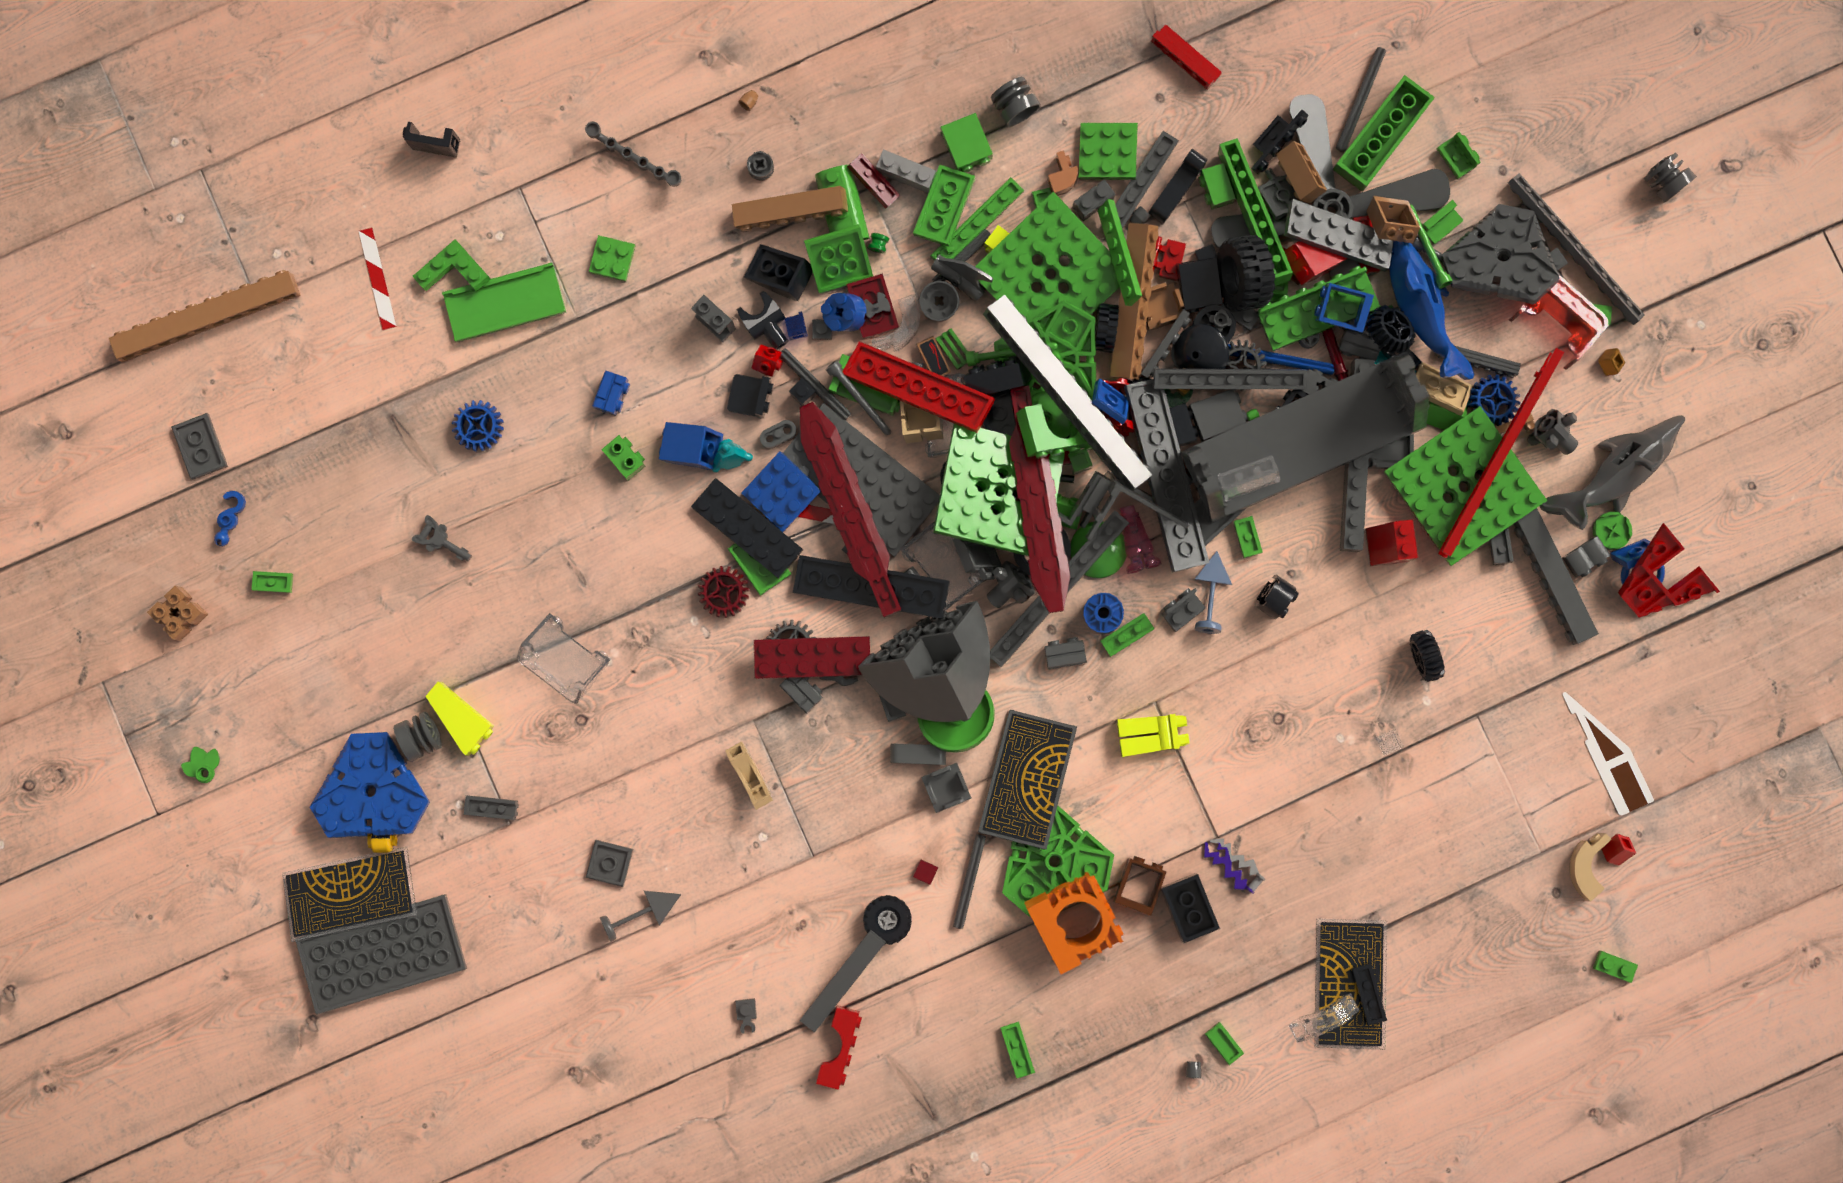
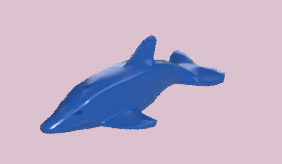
M1393 241L1389 272L1391 285L1400 311H1404L1412 327H1414V333L1418 335L1426 346L1444 358L1440 367V378L1458 375L1463 380L1473 379L1474 372L1471 364L1451 343L1446 334L1445 310L1441 295L1447 297L1449 296V291L1446 287L1438 288L1436 274L1423 261L1412 243Z

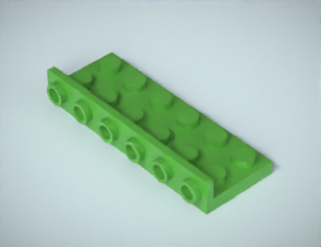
M1360 266L1349 270L1350 273L1342 275V273L1337 274L1331 278V281L1326 282L1374 295L1369 313L1380 307L1367 276L1366 267L1360 268ZM1324 280L1315 283L1313 288L1308 290L1302 288L1296 291V294L1293 296H1282L1278 298V302L1273 304L1269 302L1264 307L1258 309L1257 315L1272 351L1336 327L1316 321V316H1314L1317 304L1320 305L1321 303L1320 291L1322 286L1326 285ZM1331 290L1323 317L1343 323L1356 319L1361 298Z

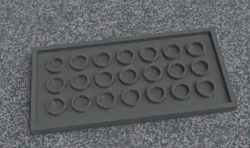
M823 403L819 409L836 426L844 445L843 449L851 468L856 473L858 485L865 502L868 503L873 514L872 519L879 536L883 539L887 551L896 557L939 503L940 495ZM800 431L783 454L819 487L817 475L802 446ZM821 492L818 497L828 504L826 497Z
M444 894L412 904L413 912L322 931L295 939L315 1013L320 1014L467 969L447 895Z

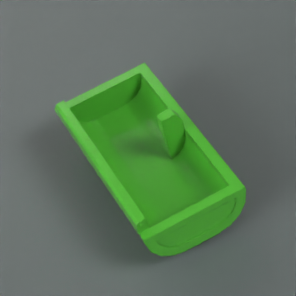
M848 165L836 166L815 174L818 189L842 186L846 189L848 212H843L842 216L837 217L825 215L829 233L859 224L863 240L870 239L854 174L847 167Z

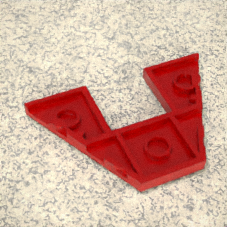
M1664 523L1660 526L1618 591L1621 598L1639 618L1652 612L1662 611L1663 607L1672 604L1678 606L1692 599H1700L1701 595L1713 591L1716 593L1720 592L1700 566L1668 590L1654 575L1656 570L1685 549Z

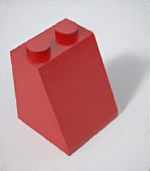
M1300 241L1284 251L1289 265L1301 285L1323 277L1348 259Z
M1413 519L1389 522L1365 529L1370 566L1404 563L1418 558Z

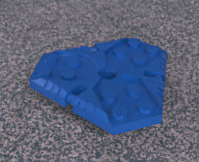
M388 732L350 734L339 757L332 766L334 769L331 775H327L326 780L323 782L322 787L310 806L311 811L328 838L367 836V834H373L374 836L413 834L430 801L412 771L407 770L405 767L407 763ZM399 770L400 775L395 777L393 773ZM341 772L345 773L342 780L338 779ZM371 787H375L376 792L374 796L369 797L368 790ZM367 820H372V826H367Z

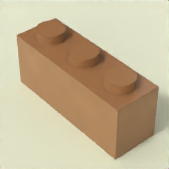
M1293 141L1276 154L1279 159L1278 164L1287 175L1286 180L1293 186L1295 190L1294 195L1299 201L1310 204L1327 191L1302 144Z

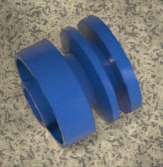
M1098 593L1087 600L1083 615L1085 622L1092 630L1108 633L1120 626L1124 616V609L1116 596L1110 593ZM1102 607L1109 610V616L1105 619L1100 618L1098 615V610Z

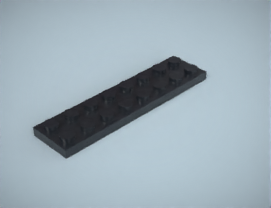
M799 555L792 593L880 608L870 583L857 574L850 563ZM888 570L887 576L902 611L900 612L940 619L944 618L950 585L949 580Z

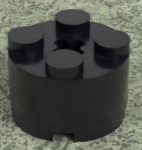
M1274 575L1272 578L1275 580L1272 583L1268 581L1259 593L1257 600L1260 602L1259 604L1255 603V607L1273 619L1278 617L1284 618L1289 610L1287 607L1290 602H1294L1297 599L1299 593L1296 591L1295 586L1280 576Z

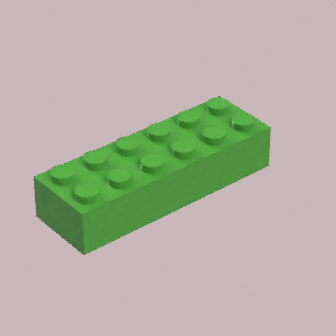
M1404 75L1334 166L1333 170L1363 192L1435 97Z

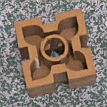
M176 585L164 595L167 599L164 603L157 602L147 611L156 623L166 625L163 630L173 640L181 641L192 631L189 628L191 624L198 625L208 615L198 603L189 602L192 599L189 593L183 587Z

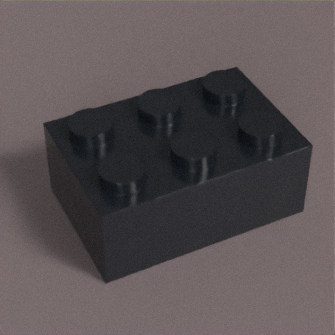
M1017 356L1010 357L1009 360L1003 363L1002 360L993 361L986 367H984V364L973 366L972 369L968 370L969 373L963 376L967 387L984 394L1024 386L1032 380L1031 373Z
M1197 873L1161 887L1162 895L1181 942L1186 943L1220 929Z

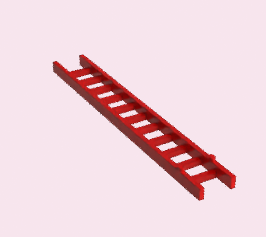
M1555 348L1553 353H1549L1539 372H1535L1534 377L1536 378L1440 548L1438 555L1447 558L1448 555L1451 556L1456 546L1460 544L1461 537L1565 353L1564 351Z

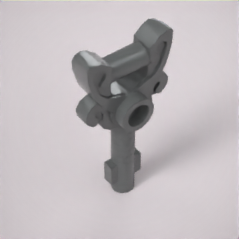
M426 515L425 527L419 535L412 537V541L426 545V549L430 552L434 551L435 548L440 549L443 546L456 554V557L460 560L469 562L472 558V555L468 553L469 551L463 547L459 548L447 540V526L444 524L438 525L431 516ZM432 528H434L435 531L433 537L427 540V536L431 532Z

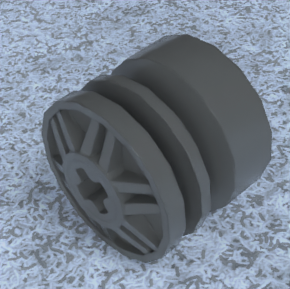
M1018 77L1005 83L991 96L992 102L996 103V109H1004L1001 117L1009 127L1026 120L1041 107L1035 94H1028L1031 87L1026 85L1025 77Z
M1676 152L1663 158L1650 169L1644 178L1646 182L1652 177L1656 179L1650 185L1651 188L1658 184L1662 186L1657 195L1664 203L1697 177L1689 167L1682 171L1678 169L1683 164V160H1680L1676 165L1672 162L1679 156Z
M931 282L924 287L920 294V308L925 316L931 320H947L958 309V292L948 282ZM935 296L944 297L942 300L944 304L942 306L934 304L936 301L934 299Z
M425 711L420 713L419 717H412L413 726L408 720H404L393 727L397 742L410 762L423 757V747L428 753L433 752V747L436 750L442 748L438 728Z

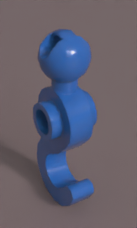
M229 491L223 495V498L226 500L236 497L238 504L236 507L221 512L217 517V523L221 530L215 534L214 541L218 546H225L229 543L228 531L233 530L237 526L238 517L236 514L242 512L246 506L245 497L237 491Z

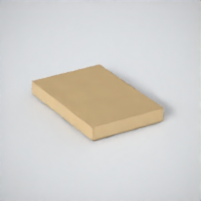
M1421 362L1417 368L1416 376L1420 384L1425 385L1429 394V401L1462 416L1473 385L1454 376L1440 378L1439 369Z

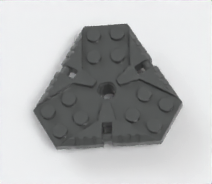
M1498 204L1478 224L1473 226L1471 232L1468 231L1442 254V261L1446 272L1450 274L1453 280L1451 283L1452 288L1486 295H1489L1490 291L1497 292V297L1535 304L1560 279L1549 249L1545 247V238L1533 210ZM1492 282H1498L1500 285L1492 284Z

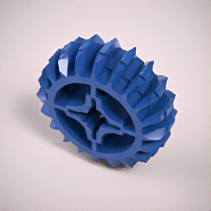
M1488 375L1486 379L1481 378L1479 380L1480 383H1474L1475 388L1471 389V394L1473 395L1469 396L1468 399L1473 402L1468 404V407H1474L1475 410L1479 406L1482 407L1481 404L1486 405L1488 412L1485 410L1484 412L1493 424L1496 423L1497 426L1502 425V422H1509V418L1513 419L1514 413L1518 410L1516 406L1521 403L1516 400V398L1520 397V394L1514 393L1518 388L1510 387L1513 381L1505 383L1506 377H1502L1500 380L1499 375H1495L1494 378ZM1492 386L1489 395L1481 396L1485 387ZM1500 389L1504 391L1507 397L1501 395ZM1494 397V400L1497 401V403L1494 404V401L1491 400V398ZM1508 405L1503 414L1496 415L1499 406Z
M472 400L471 407L465 403V410L460 407L458 408L461 414H454L458 421H452V424L457 426L452 429V432L458 433L455 435V439L460 440L459 444L461 446L465 445V448L468 450L472 447L473 451L477 452L478 447L481 451H485V445L491 449V442L498 444L495 438L496 436L502 438L498 431H504V427L499 426V424L504 423V420L498 419L502 414L496 412L497 408L495 406L491 407L489 402H486L484 405L482 400H479L477 405ZM478 411L486 412L477 418L470 415ZM490 417L492 419L491 432L487 430V424L489 422L488 419ZM467 419L469 422V428L467 430V433L465 434L464 423ZM472 420L476 423L478 422L481 428L484 430V432L480 429H477ZM478 434L485 436L482 440H470Z

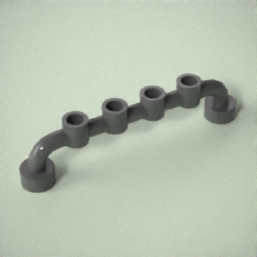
M591 121L585 126L586 134L590 138H596L604 143L609 151L619 152L626 161H634L641 170H648L654 173L656 179L665 180L672 187L681 184L682 177L678 171L671 170L667 173L663 167L655 166L646 157H640L633 153L630 147H623L618 144L615 138H608L603 135L597 122ZM609 143H615L613 146H609ZM626 152H631L629 156H625ZM646 161V165L642 166L641 163ZM658 171L663 172L661 175H657Z

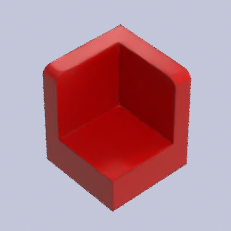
M1620 834L1614 835L1601 849L1606 861L1615 865H1621L1636 854L1630 838Z

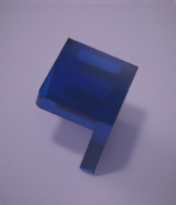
M802 311L798 312L799 315L786 317L785 319L789 340L808 336Z

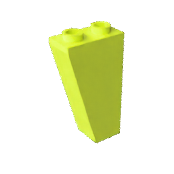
M438 681L426 695L433 709L466 756L474 755L481 746L479 744L482 740H487L492 735L494 725L443 682Z

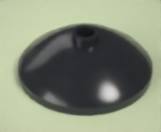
M1195 324L1180 333V337L1175 343L1174 356L1179 369H1225L1229 361V347L1225 337L1218 329L1207 324ZM1195 351L1199 354L1198 358L1195 357Z

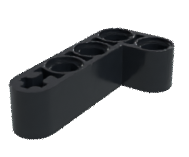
M1192 148L1148 214L1164 224L1198 177L1208 159Z

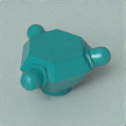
M725 439L718 445L712 471L717 473L721 468L729 470L738 467L744 461H752L753 455L747 453L738 444L733 443L731 439Z

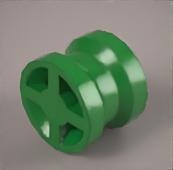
M871 233L872 240L867 248L873 252L885 254V246L889 242V237L879 233Z

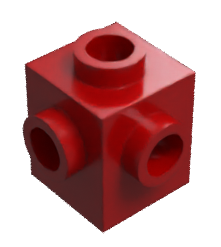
M761 344L755 353L751 369L773 377L774 373L781 369L783 363L780 360L782 352Z

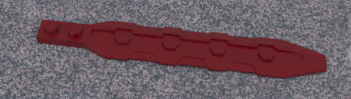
M1021 386L1009 390L1015 421V429L1009 441L1011 459L1014 462L1017 480L1016 490L1018 499H1020L1023 516L1022 527L1029 553L1028 563L1031 582L1048 613L1063 612L1070 572L1067 555L1064 552L1061 534L1063 530L1061 518L1058 516L1055 498L1056 488L1055 482L1052 479L1049 462L1050 454L1038 459L1036 456L1028 457L1016 413L1024 407L1033 405L1030 387Z
M814 402L800 407L801 443L817 475L821 492L826 497L833 514L832 519L837 531H840L847 548V555L853 570L870 583L884 618L902 611L887 576L890 555L883 539L879 536L872 519L873 514L868 503L865 502L858 485L856 473L851 468L843 449L844 445L836 426Z

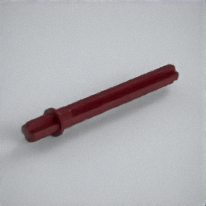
M1333 329L1323 331L1322 334L1332 364L1334 365V377H1337L1338 381L1348 377L1347 373L1349 370L1345 368Z

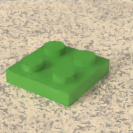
M598 235L589 273L627 282L636 245Z

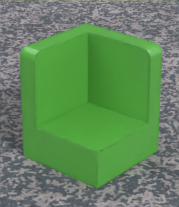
M1085 448L1068 454L1074 475L1092 468L1091 459Z

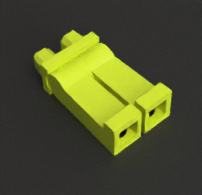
M1170 714L1168 716L1116 720L1119 737L1157 733V735L1120 739L1121 757L1167 749H1179L1180 746L1190 744L1189 735H1178L1177 727L1187 726L1186 716Z

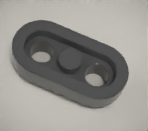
M784 420L765 429L760 435L761 444L765 448L771 449L792 439L796 435V426L792 421ZM786 427L790 428V433L788 434L783 432ZM768 436L774 438L772 442H767Z

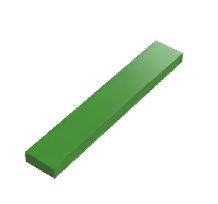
M1010 177L955 231L950 246H939L930 257L935 261L940 254L945 258L954 259L975 237L994 222L1024 192V189Z

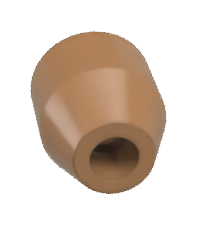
M751 90L745 93L738 102L745 110L750 111L757 102L758 94Z

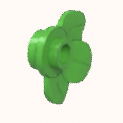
M193 747L190 757L191 762H185L181 766L187 776L195 777L201 783H208L215 776L214 769L220 762L219 753L216 749H212L207 753L199 747ZM204 770L208 771L207 777L203 776Z

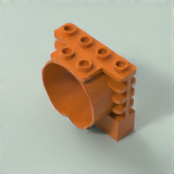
M1088 872L1084 873L1085 875L1080 878H1074L1072 882L1058 885L1048 894L1044 892L1024 902L1060 974L1081 965L1082 960L1090 959L1092 955L1100 954L1102 950L1108 947L1110 949L1113 947L1112 945L1123 942L1121 936L1124 933L1119 924L1115 926L1113 920L1116 917L1095 876L1090 877ZM1074 902H1086L1098 909L1101 917L1091 932L1079 938H1065V930L1057 924V917L1064 907Z

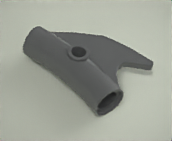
M940 254L931 267L933 271L949 280L952 285L961 289L974 301L978 300L986 290L979 283V280L990 283L993 281L991 276L964 261L945 258Z

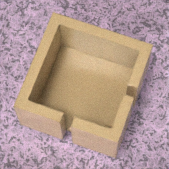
M900 401L902 434L906 444L921 442L925 437L927 441L944 439L942 418Z

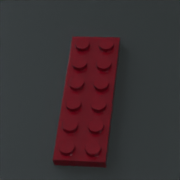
M870 636L753 640L754 679L862 675L858 666L870 655Z

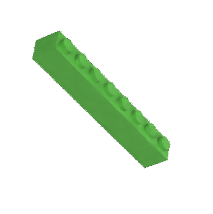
M1236 138L1221 143L1218 149V156L1221 163L1225 165L1235 198L1250 235H1256L1263 239L1269 248L1268 251L1272 255V263H1274L1275 286L1288 282L1293 273L1239 140Z

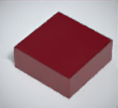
M921 859L913 877L931 885L939 867Z

